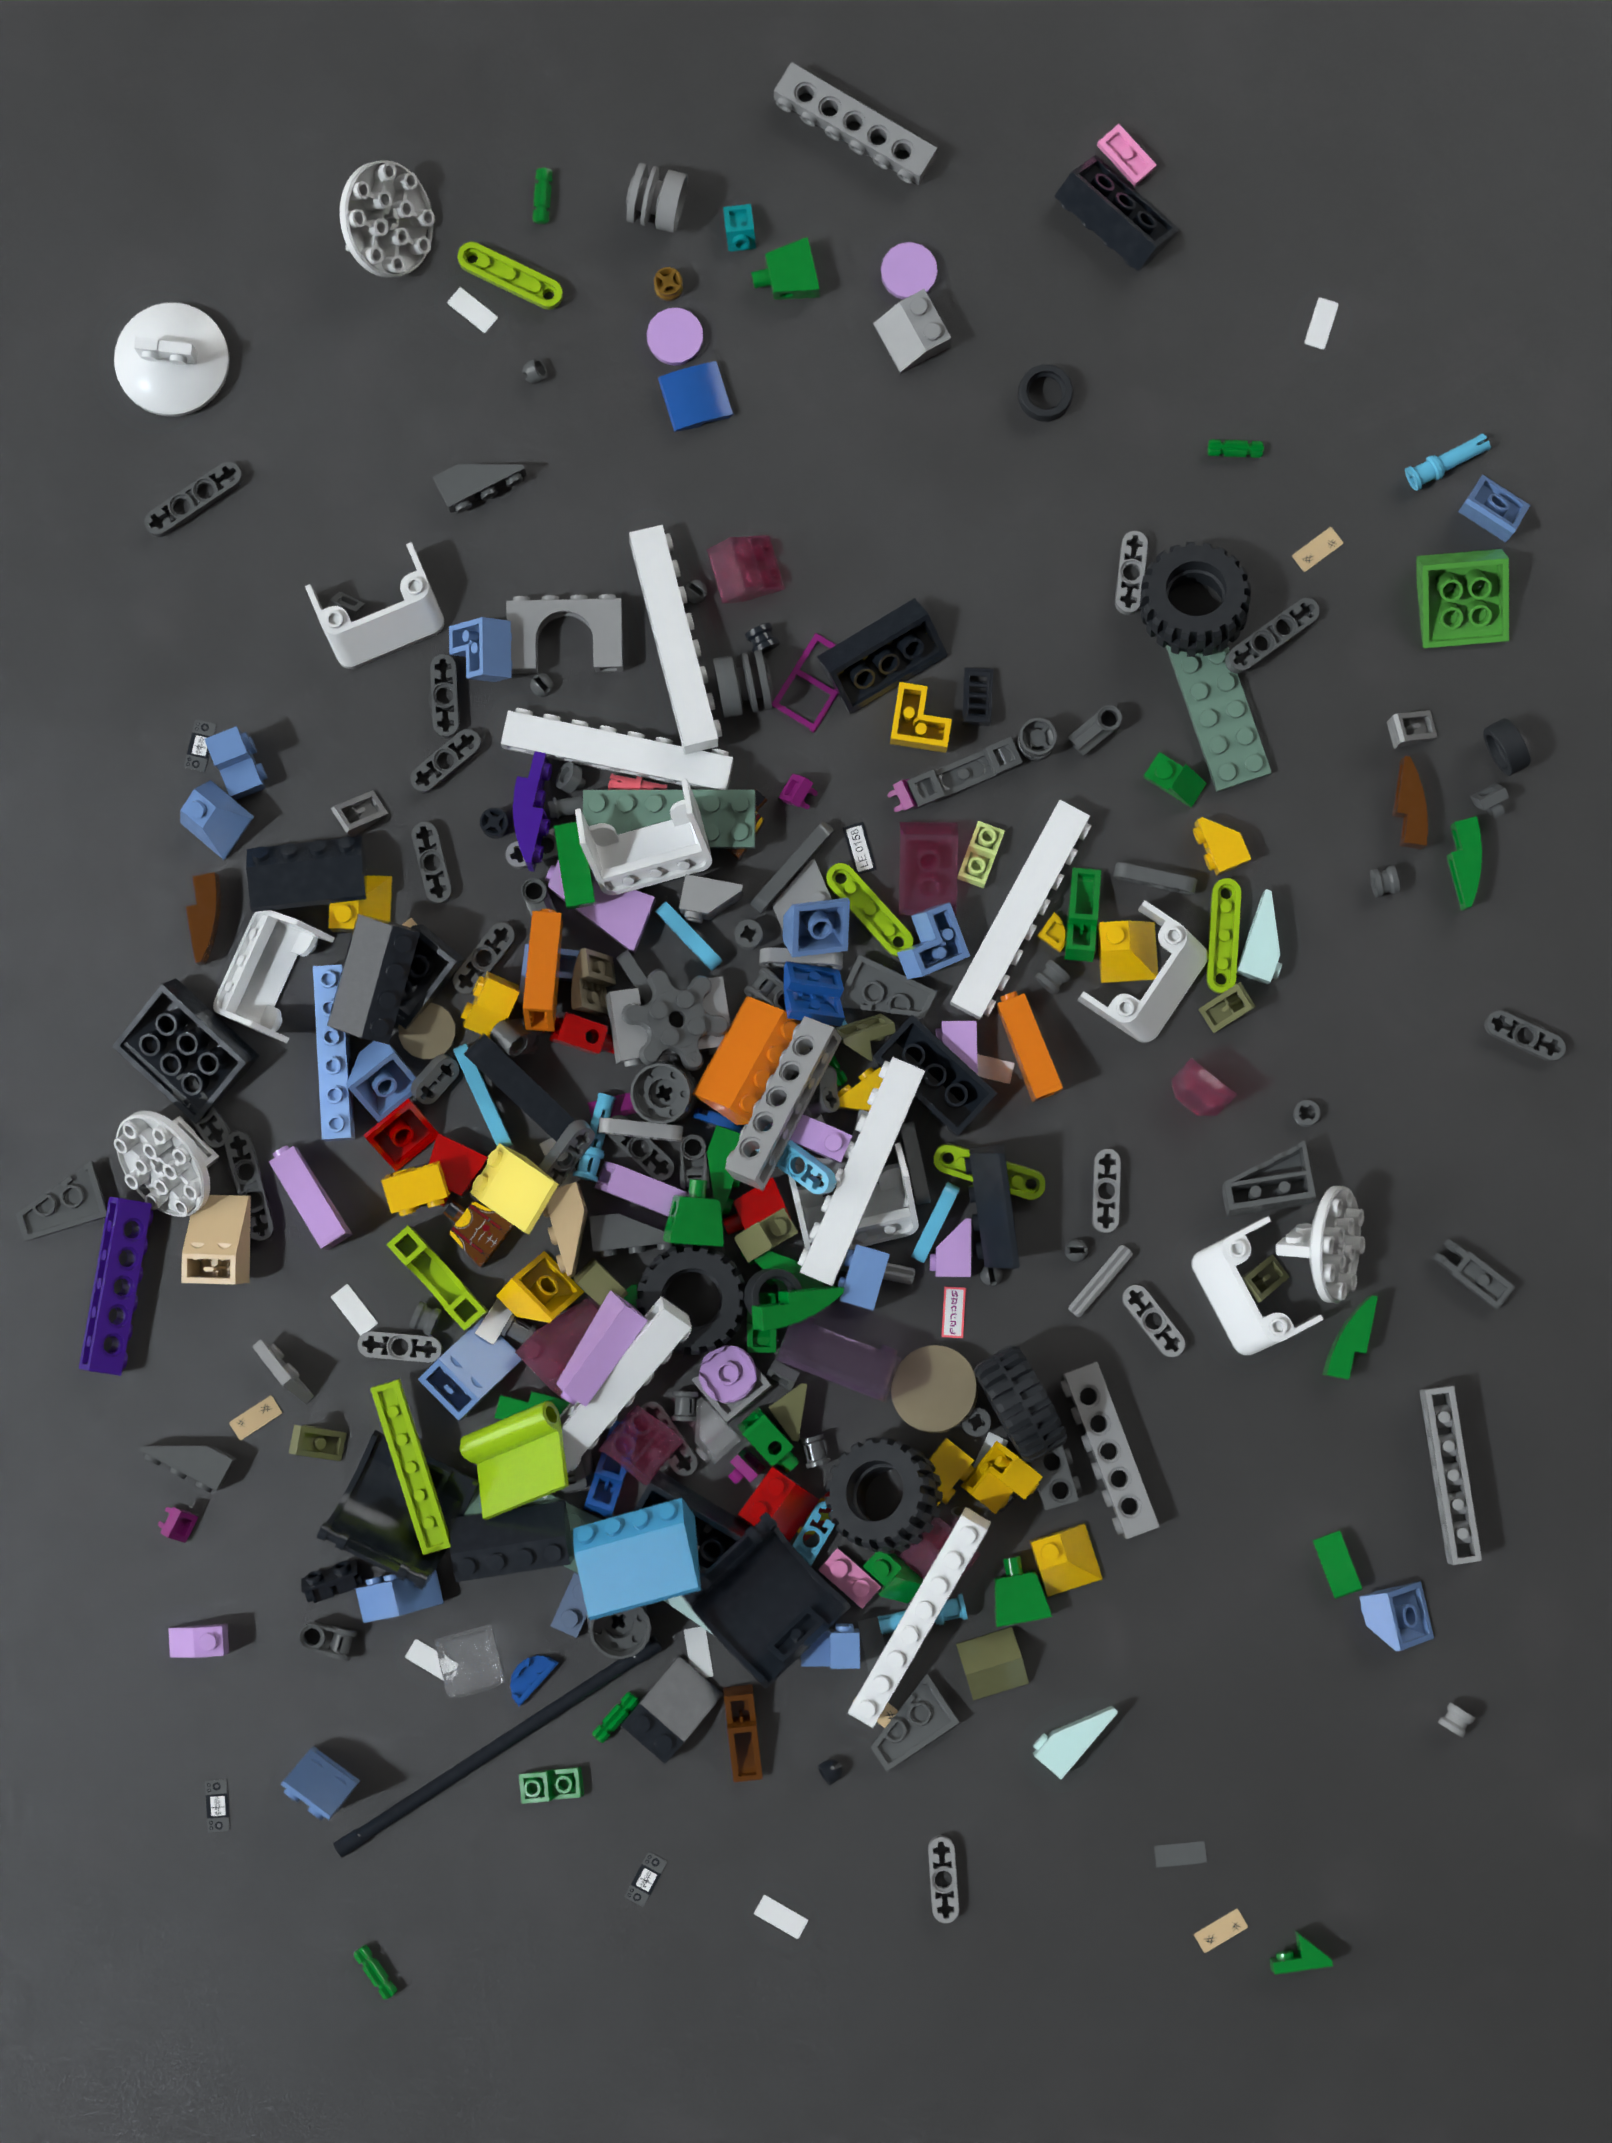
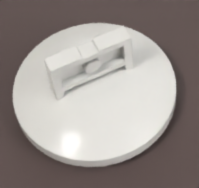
M380 160L364 164L350 176L341 196L340 224L346 242L345 250L351 252L363 268L380 277H399L414 271L423 262L431 248L435 216L431 210L427 194L417 176L396 162Z
M162 303L141 311L126 324L116 344L114 363L121 387L134 403L148 412L173 417L187 415L200 410L217 396L228 374L229 351L221 330L207 314L186 304Z
M138 1111L122 1121L117 1130L114 1146L117 1150L121 1167L126 1175V1184L131 1189L136 1190L145 1199L146 1203H152V1210L158 1209L172 1216L186 1217L201 1209L207 1202L210 1194V1178L207 1168L218 1160L219 1155L204 1140L200 1139L181 1116L172 1121L156 1112ZM143 1184L150 1190V1193L146 1196L138 1188Z
M1345 1186L1330 1187L1318 1206L1313 1223L1296 1225L1286 1234V1237H1283L1276 1244V1255L1310 1258V1268L1316 1290L1320 1298L1328 1303H1339L1346 1299L1350 1290L1354 1291L1356 1289L1359 1255L1363 1254L1365 1250V1238L1361 1236L1364 1212L1363 1209H1358L1352 1191Z

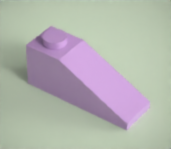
M802 1115L790 1140L800 1147L841 1164L853 1135Z

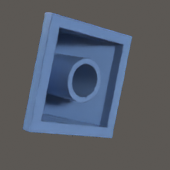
M1482 474L1458 512L1504 542H1507L1518 528L1530 505Z

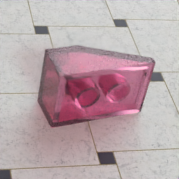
M900 822L899 915H914L930 907L950 902L956 916L958 824Z
M587 1298L535 1331L515 1352L562 1399H564L561 1396L563 1391L556 1383L598 1312V1309Z

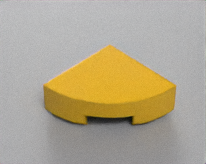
M1054 912L1037 937L1060 953L1065 944L1066 932L1061 918Z

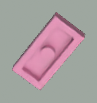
M1120 124L1115 126L1097 143L1100 150L1134 187L1156 169L1157 165Z
M838 1547L818 1569L861 1608L881 1588V1585Z

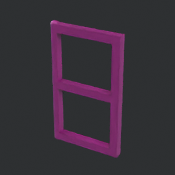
M817 633L814 634L772 703V707L809 728L813 733L838 695L835 689H831L800 670L817 641L829 649L835 646V644ZM796 675L830 695L813 724L779 704Z

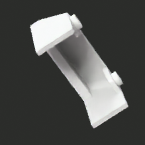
M412 542L406 545L417 571L407 574L401 581L400 590L404 601L351 622L347 612L339 606H330L323 609L310 584L305 586L338 662L347 669L358 668L435 636L442 631L444 617Z
M687 778L681 780L685 800L676 802L671 807L670 815L672 820L617 835L615 828L609 824L598 823L588 826L581 808L575 810L581 848L603 893L618 895L680 878L686 874L698 873L711 866L712 856L698 804Z
M1144 900L1138 911L1162 926L1158 933V941L1165 950L1171 953V956L1140 1001L1132 995L1120 994L1107 1007L1084 991L1077 1001L1137 1041L1147 1043L1153 1041L1161 1032L1207 963L1208 953L1206 948L1183 925Z
M272 910L255 912L215 997L214 1011L251 1029L287 1043L289 1038L276 1032L281 1027L282 1017L281 1011L275 1008V1004L298 955L304 957L314 952L318 945V938L333 943L335 937L300 920Z
M900 1143L895 1144L898 1163L883 1168L878 1180L879 1184L874 1189L849 1249H855L856 1244L868 1246L906 1237L915 1233L919 1227L910 1177ZM788 1175L805 1249L810 1250L814 1239L809 1238L815 1222L821 1223L825 1212L820 1210L826 1196L814 1194L804 1186L797 1187L796 1181Z
M1269 1216L1263 1217L1198 1251L1193 1256L1191 1262L1192 1269L1234 1349L1242 1355L1258 1353L1323 1320L1321 1315H1314L1293 1326L1290 1318L1283 1313H1272L1263 1318L1236 1266L1245 1262L1251 1254V1245L1246 1234L1271 1222Z

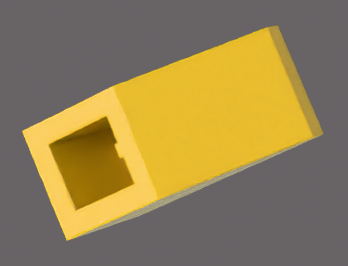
M1203 817L1196 820L1194 823L1196 828H1193V834L1199 845L1203 843L1207 852L1204 855V860L1210 871L1214 870L1216 876L1249 863L1251 857L1240 832Z
M870 1067L858 1077L861 1082L853 1088L848 1084L838 1091L839 1109L859 1111L860 1109L869 1112L872 1105L867 1104L873 1087L879 1089L883 1078L878 1077L882 1068L879 1067L874 1070Z
M948 1438L944 1439L928 1459L936 1468L933 1473L940 1476L942 1484L937 1487V1490L943 1492L942 1502L945 1505L956 1493L953 1486L957 1481L961 1479L964 1482L975 1469L971 1466L974 1460Z

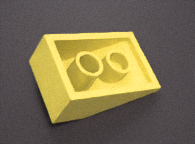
M499 1143L497 1148L490 1153L487 1165L482 1173L475 1178L470 1193L517 1228L530 1234L559 1184L526 1156Z

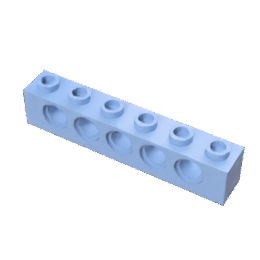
M342 964L313 966L322 1140L324 1141L355 1140L353 1093L346 1085L351 1074L350 1034L327 1026L343 968Z

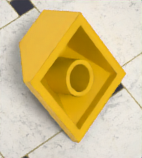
M367 875V899L330 903L329 929L332 932L352 933L357 914L391 922L392 876Z
M1099 922L1097 925L1101 983L1154 980L1158 975L1155 922Z
M543 1251L512 1277L496 1297L516 1317L550 1323L577 1300L584 1291L571 1277L567 1276L566 1272H560L558 1264Z
M1085 1523L1029 1541L1047 1597L1102 1580Z

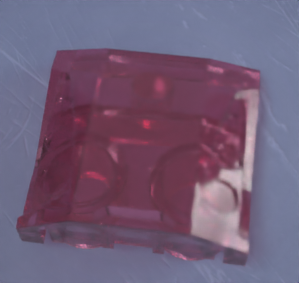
M1192 1058L1184 1064L1171 1080L1175 1098L1197 1116H1217L1237 1095Z
M636 1405L599 1448V1451L604 1452L617 1461L638 1481L647 1486L684 1441L662 1421L647 1413L639 1405Z

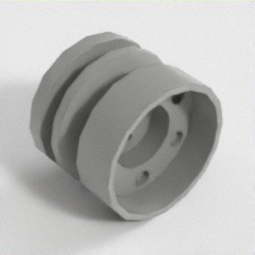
M641 162L631 179L626 200L627 222L635 223L639 212H641L640 223L646 226L651 214L656 215V229L675 233L684 206L688 174L668 170L664 180L660 181L659 167L653 166L648 178V164Z

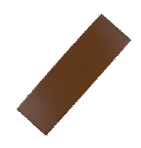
M1404 756L1400 760L1392 816L1403 818L1399 846L1422 850L1427 846L1428 836L1426 799L1418 771L1411 757Z
M215 872L192 876L196 904L185 906L195 963L199 966L206 965L218 932L221 913V889L219 875Z
M753 1684L724 1687L733 1781L735 1783L762 1780Z

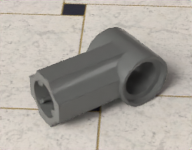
M1105 705L1067 738L1077 752L1084 757L1110 734L1119 729L1122 714L1117 707ZM1105 713H1112L1115 715L1117 723L1107 727L1102 724L1101 716Z
M530 878L523 883L521 894L531 917L532 911H540L541 909L556 911L548 888L543 881L537 878ZM533 884H538L543 890L541 897L535 900L530 899L527 896V889Z

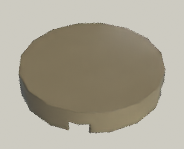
M430 1003L408 1029H404L401 1025L398 1026L399 1039L403 1048L413 1057L419 1059L433 1060L437 1055L446 1054L455 1041L456 1024L451 1014L442 1006Z

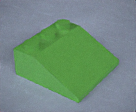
M1502 549L1416 556L1417 592L1423 648L1509 641V558Z

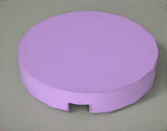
M913 242L900 243L891 248L883 258L881 266V277L884 286L888 292L900 299H906L923 289L928 294L935 285L938 272L936 260L932 253L923 245Z
M667 308L657 313L650 321L647 329V343L652 354L660 362L668 365H683L693 357H696L700 352L703 344V329L698 318L690 311L682 308Z
M723 1345L709 1352L703 1358L699 1381L703 1390L713 1400L721 1403H736L745 1399L753 1391L757 1381V1367L753 1358L744 1349Z

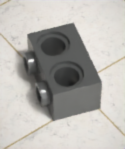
M1060 1446L1042 1457L1029 1462L1031 1468L1043 1476L1039 1481L1037 1489L1044 1510L1079 1501L1077 1494L1082 1493L1078 1477L1071 1476L1069 1466L1073 1465V1460L1069 1448L1063 1449V1446ZM1051 1453L1056 1454L1059 1458L1058 1467L1054 1470H1047L1043 1464L1045 1456ZM1057 1482H1064L1067 1485L1068 1491L1063 1498H1055L1052 1494V1487Z

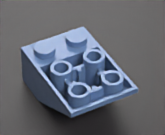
M483 1317L418 1378L459 1421L463 1420L524 1359L501 1335L492 1345L475 1334L484 1320Z
M313 1746L281 1785L286 1788L284 1793L292 1800L299 1802L301 1799L309 1805L308 1811L320 1820L324 1817L329 1820L340 1810L360 1780Z

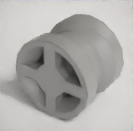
M1449 1703L1447 1714L1441 1717L1438 1723L1464 1738L1467 1725L1472 1724L1475 1718L1454 1704Z

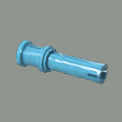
M1481 433L1479 436L1438 457L1431 455L1426 458L1425 462L1415 467L1409 466L1405 468L1409 484L1415 491H1418L1422 488L1423 484L1433 479L1439 480L1443 478L1445 472L1490 450L1489 440L1484 442L1487 437Z
M598 1093L597 1095L598 1098L590 1124L595 1133V1138L580 1158L577 1171L573 1172L574 1177L592 1182H598L596 1175L600 1159H604L605 1156L602 1146L606 1134L597 1133L599 1119L601 1115L602 1118H610L616 1099L614 1096Z
M958 1594L957 1598L948 1599L935 1620L936 1625H944L945 1621L958 1618L968 1619L963 1594ZM905 1611L878 1616L881 1634L884 1635L895 1631Z

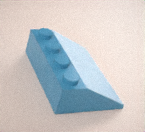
M682 1498L573 1528L574 1555L590 1620L701 1590L695 1515Z

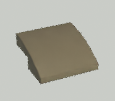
M588 948L580 949L572 977V1009L598 1017L608 1015L605 997L607 994L606 987L616 985L613 957Z

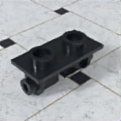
M357 1559L350 1562H338L330 1569L324 1571L315 1570L301 1578V1591L305 1593L307 1602L313 1601L317 1603L334 1597L331 1587L335 1585L339 1594L359 1588V1585L364 1582L361 1573H358Z

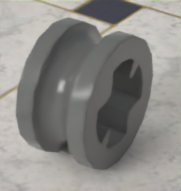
M1303 1100L1296 1105L1293 1116L1299 1125L1303 1127L1313 1126L1320 1117V1109L1315 1102ZM1309 1106L1312 1107L1314 1111L1311 1114L1315 1115L1314 1119L1306 1118L1302 1120L1300 1118L1302 1112H1299V1109L1301 1107L1307 1109Z

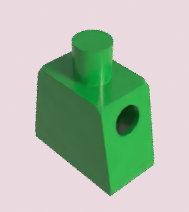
M808 237L766 253L765 263L767 269L751 272L754 289L771 285L773 298L776 300L820 297V288Z
M690 1179L688 1196L674 1195L663 1241L677 1244L724 1246L720 1199L706 1197L707 1180Z
M759 1407L737 1425L743 1436L772 1467L778 1463L788 1473L799 1463V1460L791 1452L794 1446ZM773 1441H776L777 1445L774 1448L769 1449V1444Z
M1020 1556L1004 1558L1006 1576L994 1578L995 1625L1001 1627L1052 1617L1036 1572H1023Z

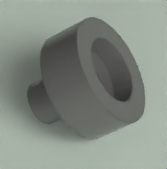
M567 762L558 771L555 784L557 788L570 793L576 788L583 789L586 780L582 778L581 767Z

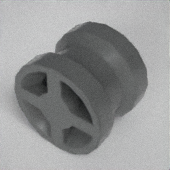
M1394 865L1388 866L1386 870L1382 871L1378 869L1370 870L1371 885L1376 898L1382 897L1384 893L1388 892L1392 894L1400 893L1398 873Z
M750 919L738 923L734 931L735 941L744 950H754L759 947L763 940V931L760 924Z
M1049 959L1045 964L1046 968L1043 972H1038L1034 978L1046 990L1056 996L1060 991V985L1067 983L1071 977L1058 964Z
M420 1301L411 1318L409 1327L413 1329L420 1328L426 1335L431 1336L440 1319L442 1310L438 1308L431 1309L427 1306V1303Z
M974 1407L970 1416L961 1425L967 1434L979 1437L988 1432L991 1426V1419L985 1410Z

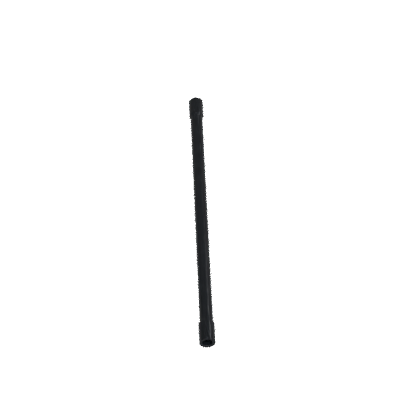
M654 1635L651 1636L643 1650L634 1656L618 1659L360 1828L354 1829L333 1843L340 1857H345L380 1831L617 1677L663 1650L659 1641Z

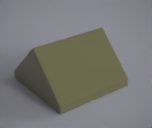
M1012 1627L956 1644L973 1700L1029 1684Z

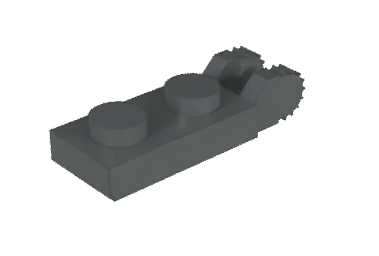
M1448 1239L1444 1245L1449 1251L1462 1258L1460 1262L1455 1266L1439 1253L1433 1259L1450 1271V1275L1495 1310H1498L1515 1286L1470 1251L1466 1252L1455 1242Z

